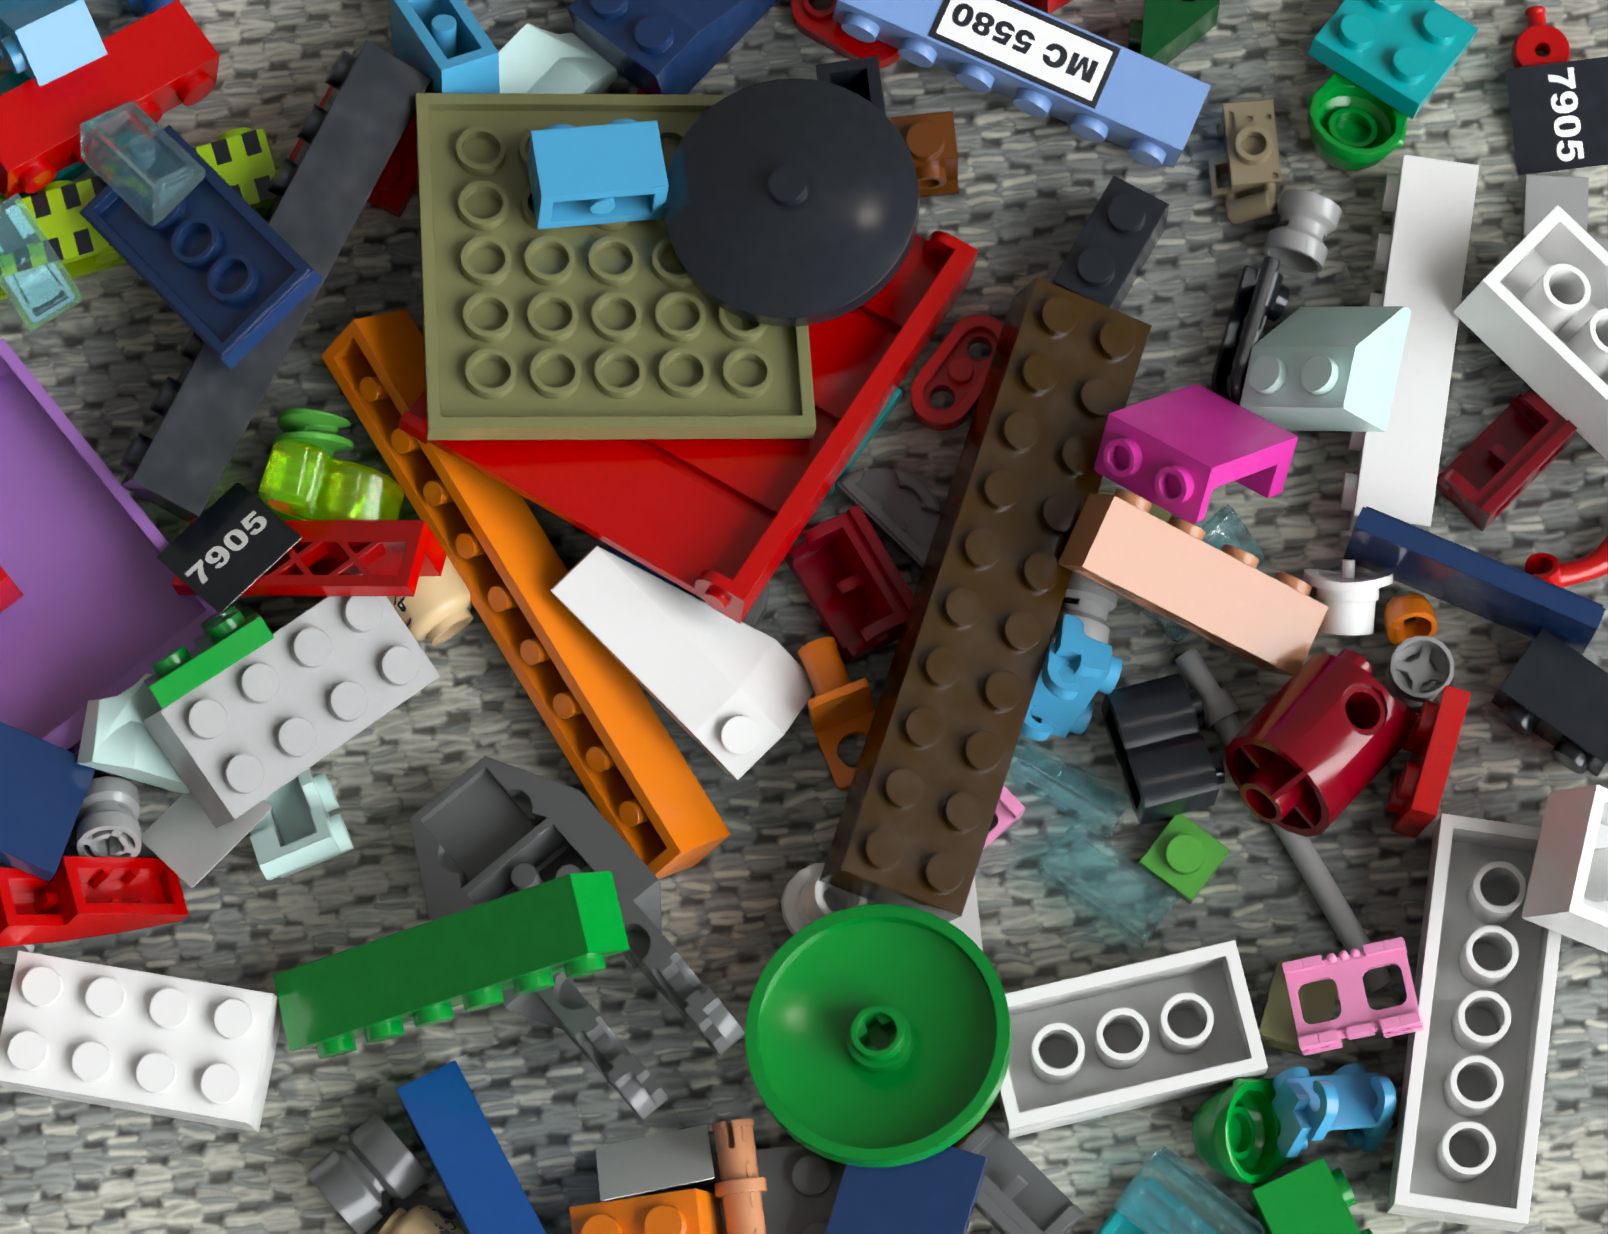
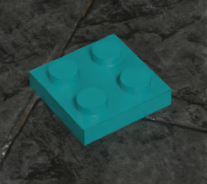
M1344 0L1315 36L1307 54L1413 120L1468 49L1478 28L1433 0Z

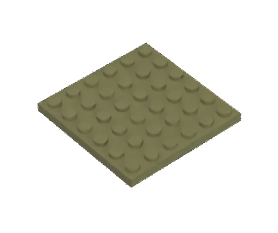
M416 93L415 130L427 440L813 439L816 430V416L808 325L785 327L756 323L738 317L712 302L700 292L682 269L674 253L664 215L663 219L537 229L527 169L531 131L543 130L555 124H569L574 127L606 125L618 119H632L637 122L657 120L667 174L674 153L691 126L708 109L729 95Z

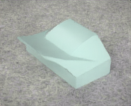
M526 23L499 51L500 93L602 94L618 78L617 69L575 34H556L530 23Z
M145 674L135 685L118 696L88 701L77 764L173 792L191 793L142 722L161 709L144 683V680L152 676V674Z

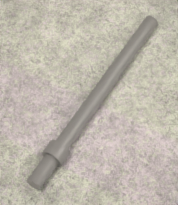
M1194 648L1179 656L1175 662L1190 688L1196 689L1201 698L1206 728L1208 730L1215 729L1223 744L1227 747L1232 739L1244 728L1237 717L1241 709L1228 688L1221 690L1198 649ZM1271 824L1348 954H1350L1352 948H1358L1360 952L1364 951L1363 945L1370 944L1371 942L1310 838L1288 832L1276 824ZM1385 966L1368 970L1363 976V981L1371 994L1394 981Z

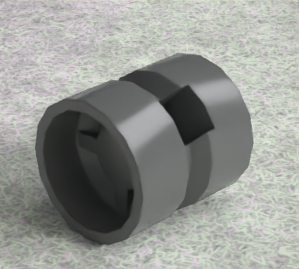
M377 1112L349 1135L350 1149L346 1152L333 1149L306 1172L321 1193L357 1234L368 1233L389 1214L388 1201L392 1197L405 1200L432 1177Z

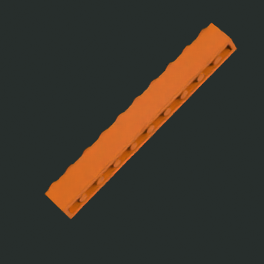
M407 309L354 319L321 354V357L421 520H425L470 592L471 603L600 814L658 879L693 867L730 836L731 833L637 681L550 591L569 571L522 495L430 442L425 444L399 429L400 418L406 410L409 411L425 389L423 335Z

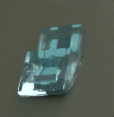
M17 193L0 203V285L29 331L33 332L85 299L24 201Z

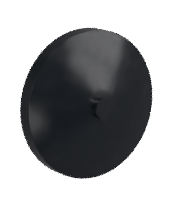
M801 78L776 79L748 86L730 94L708 109L691 126L677 147L667 173L669 188L667 199L664 203V216L674 253L682 269L700 292L712 302L738 317L756 323L785 327L807 326L838 318L857 309L878 294L898 272L910 251L918 226L920 210L918 180L911 153L902 135L889 118L870 101L844 87L824 81Z

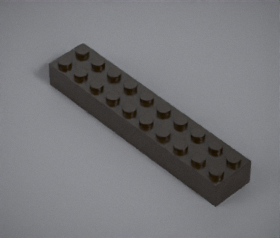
M1038 277L1012 298L925 560L912 605L908 612L819 881L879 904L917 908L934 914L948 922L962 916L1073 572L1059 565L1058 562L1089 494H1098L1103 476L1095 471L1094 466L1108 414L1126 407L1152 325Z

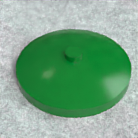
M867 904L842 909L815 920L788 939L774 954L761 973L751 995L745 1024V1049L753 1082L766 1108L781 1128L801 1145L822 1157L847 1165L869 1168L895 1167L924 1160L942 1152L970 1132L989 1110L1001 1089L1007 1073L1012 1045V1025L1006 996L994 967L983 951L963 931L948 921L917 908L893 904Z

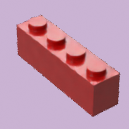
M179 0L167 4L103 39L102 42L108 53L107 55L41 87L30 79L0 96V191L7 200L23 191L30 194L43 189L54 180L57 172L77 161L80 164H86L97 159L108 149L111 142L129 132L133 135H138L149 130L161 119L163 113L181 103L185 106L196 104L213 90L214 84L217 81L220 55Z

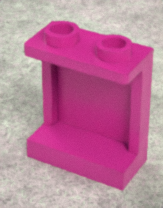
M1196 383L1109 413L1094 468L1098 474L1181 519L1195 524L1204 519L1212 491L1216 487L1236 481L1266 498L1281 494L1298 436Z

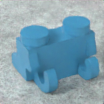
M1070 614L1063 616L1058 624L1056 643H1051L1047 649L1021 730L1023 735L1032 740L1044 741L1047 740L1049 735L1065 738L1069 732L1077 735L1083 734L1093 714L1095 703L1092 698L1097 691L1107 695L1110 694L1120 677L1123 660L1112 655V646L1088 637L1084 632V623Z
M1348 1064L1336 1070L1332 1075L1312 1077L1307 1068L1293 1067L1278 1074L1272 1082L1276 1095L1271 1104L1281 1124L1277 1147L1283 1158L1297 1157L1300 1151L1308 1148V1140H1323L1328 1131L1360 1129L1347 1132L1346 1142L1349 1147L1360 1146L1363 1152H1374L1379 1149L1394 1123L1392 1116L1396 1109L1397 1099L1392 1081L1386 1076H1378L1377 1072L1368 1073L1363 1064Z

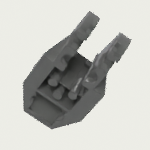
M484 756L409 818L427 913L431 920L567 874L612 871L630 950L622 953L634 969L638 968L719 1056L745 1035L743 1029L721 1003L718 996L711 988L708 989L700 982L675 947L662 934L661 882L580 790ZM565 971L554 974L555 986L545 990L522 995H515L514 988L502 991L504 999L502 1004L508 1011L562 1029L642 1120L669 1099L645 1066L633 1053L627 1050L605 1023L601 1015L582 996L571 980L572 978H566Z

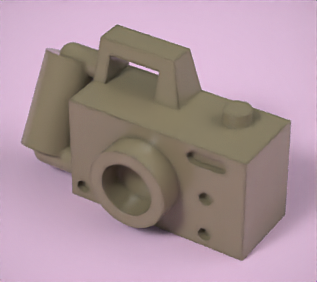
M1273 99L1223 103L1221 113L1222 124H1217V136H1223L1225 152L1208 160L1211 200L1224 199L1226 216L1233 225L1274 215L1277 212V194H1280L1282 176ZM1217 169H1227L1229 186L1217 188Z

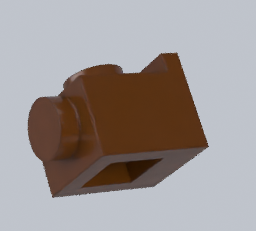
M953 111L890 117L891 122L902 135L911 153L918 180L919 198L959 194L958 153Z

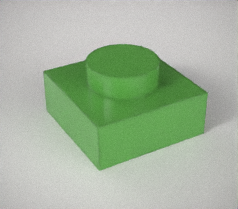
M1179 814L1172 818L1140 860L1139 866L1191 904L1228 856L1230 849L1183 814Z

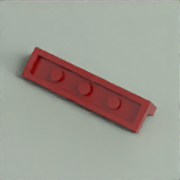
M190 520L189 526H190L195 520ZM283 520L299 533L302 538L240 596L414 597L419 576H441L446 553L425 520ZM174 575L172 586L178 595H198L178 576Z

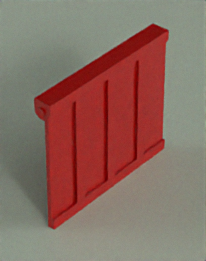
M640 89L637 91V94H645ZM943 231L932 232L927 240L915 234L910 251L902 266L892 280L878 294L862 306L843 316L823 323L808 325L816 416V430L813 439L427 440L425 389L409 411L406 410L400 418L399 429L425 444L430 442L704 599L713 609L740 624L969 282L974 272L979 250Z

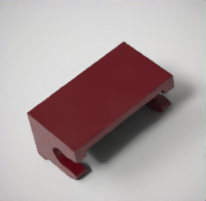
M1528 390L1523 396L1519 394L1438 475L1436 489L1481 531H1484L1570 444L1577 427L1569 420L1566 421L1539 395Z
M859 505L848 509L847 512L804 532L802 536L805 541L793 546L784 559L831 637L835 638L837 648L846 663L898 640L910 611L914 595Z

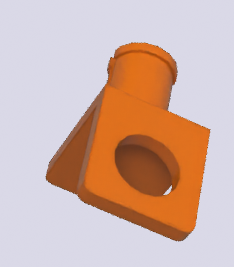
M823 637L807 643L798 650L797 654L799 660L804 665L815 693V697L807 701L812 728L837 789L843 791L850 788L856 768L848 767L842 763L838 757L839 745L850 735L859 734L867 737L875 710L871 687L867 678L851 682L838 652L835 638Z

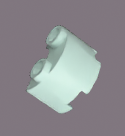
M310 768L264 799L272 806V810L250 831L251 836H249L259 867L267 880H272L279 876L285 878L354 849L351 837L340 813L331 817L328 813L339 808V803L326 773L323 772L313 776Z

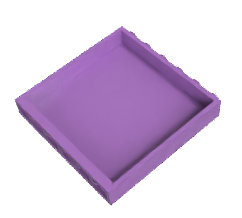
M2 338L0 340V565L23 593V596L0 613V721L78 755L88 701L118 696L135 685L145 674L154 675L155 673L150 665L159 657L180 645H184L188 652L195 649L197 645L193 640L205 633L200 624L217 611L199 595H178L172 586L175 574L157 559V555L169 545L168 541L126 489L121 486V483Z

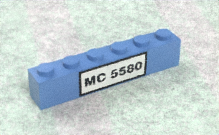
M837 0L832 20L842 24L841 28L844 32L855 39L868 43H873L876 39L898 48L900 56L912 64L925 68H930L933 64L955 73L957 81L969 89L982 93H987L990 89L1012 98L1013 104L1026 114L1039 118H1045L1047 115L1053 116L1071 124L1070 129L1081 138L1096 143H1102L1105 140L1128 149L1127 154L1133 160L1153 168H1160L1162 164L1174 168L1184 150L1211 85L1018 0Z

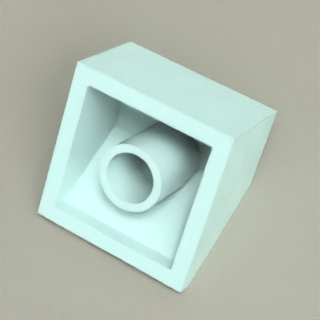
M1405 306L1300 307L1252 346L1240 406L1285 430L1386 432L1411 310Z

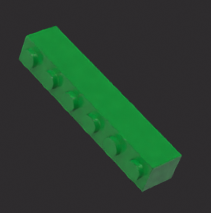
M612 871L571 873L274 974L273 978L289 1051L317 1049L318 1058L324 1059L356 1051L355 1039L364 1036L366 1043L381 1042L405 1035L403 1024L413 1020L415 1027H425L454 1019L452 1008L462 1004L465 1011H474L499 1005L504 1002L502 991L514 988L515 995L551 988L555 986L553 975L565 971L566 978H576L606 969L604 958L630 950Z

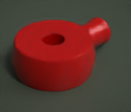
M1532 6L1525 10L1528 28L1516 38L1512 46V60L1515 68L1570 61L1571 52L1568 40L1560 30L1546 24V10L1543 6ZM1542 50L1547 56L1540 57L1535 51Z

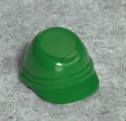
M1337 72L1333 73L1327 82L1318 87L1307 99L1306 103L1309 106L1307 122L1313 145L1322 160L1333 167L1343 171L1367 169L1376 165L1395 148H1401L1404 144L1408 117Z
M1275 1078L1235 1079L1233 1085L1220 1089L1197 1109L1191 1128L1195 1152L1207 1166L1222 1176L1233 1179L1238 1183L1252 1184L1254 1188L1262 1186L1291 1159V1157L1283 1158L1277 1147L1281 1124L1271 1104L1276 1095L1272 1087V1082Z

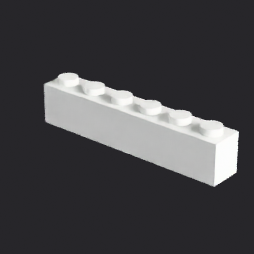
M1404 155L1398 175L1387 174L1381 211L1393 213L1390 234H1378L1373 270L1385 273L1382 294L1371 292L1368 306H1405L1411 310L1387 431H1350L1348 450L1360 451L1357 474L1345 473L1340 501V510L1351 512L1349 531H1353L1362 507L1366 508L1367 506L1429 532L1459 320L1453 312L1461 304L1479 165Z

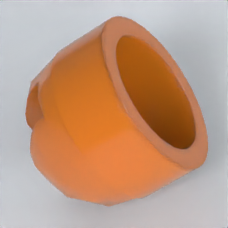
M1408 591L1409 595L1399 598L1395 595L1385 605L1383 622L1388 639L1394 645L1398 646L1406 639L1418 635L1433 637L1436 634L1438 623L1434 609L1424 595ZM1407 618H1416V620L1406 623L1403 622V620Z

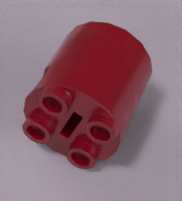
M1343 649L1337 656L1330 654L1312 656L1225 748L1226 766L1233 782L1240 790L1243 802L1258 818L1301 836H1318L1334 822L1407 743V732L1415 724V717L1408 705L1400 699L1392 697L1387 689L1372 676V669L1367 660L1354 650Z

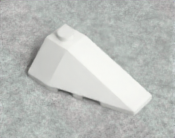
M595 545L550 589L555 597L726 774L737 780L786 733L814 693L807 672L776 639L744 622L737 623L716 611L704 601Z

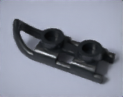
M1270 256L1264 257L1257 281L1259 270L1249 265L1244 266L1212 374V392L1239 406L1252 346L1266 336L1263 332L1266 319L1276 321L1283 313L1289 299V288L1282 284L1283 276L1278 273L1281 261ZM1245 317H1246L1245 324H1244V327H1243V330H1242V334H1241V337H1240V339H1239L1240 332H1241V329H1242V326H1243V322H1244V319H1245ZM1228 375L1231 376V398L1227 390Z

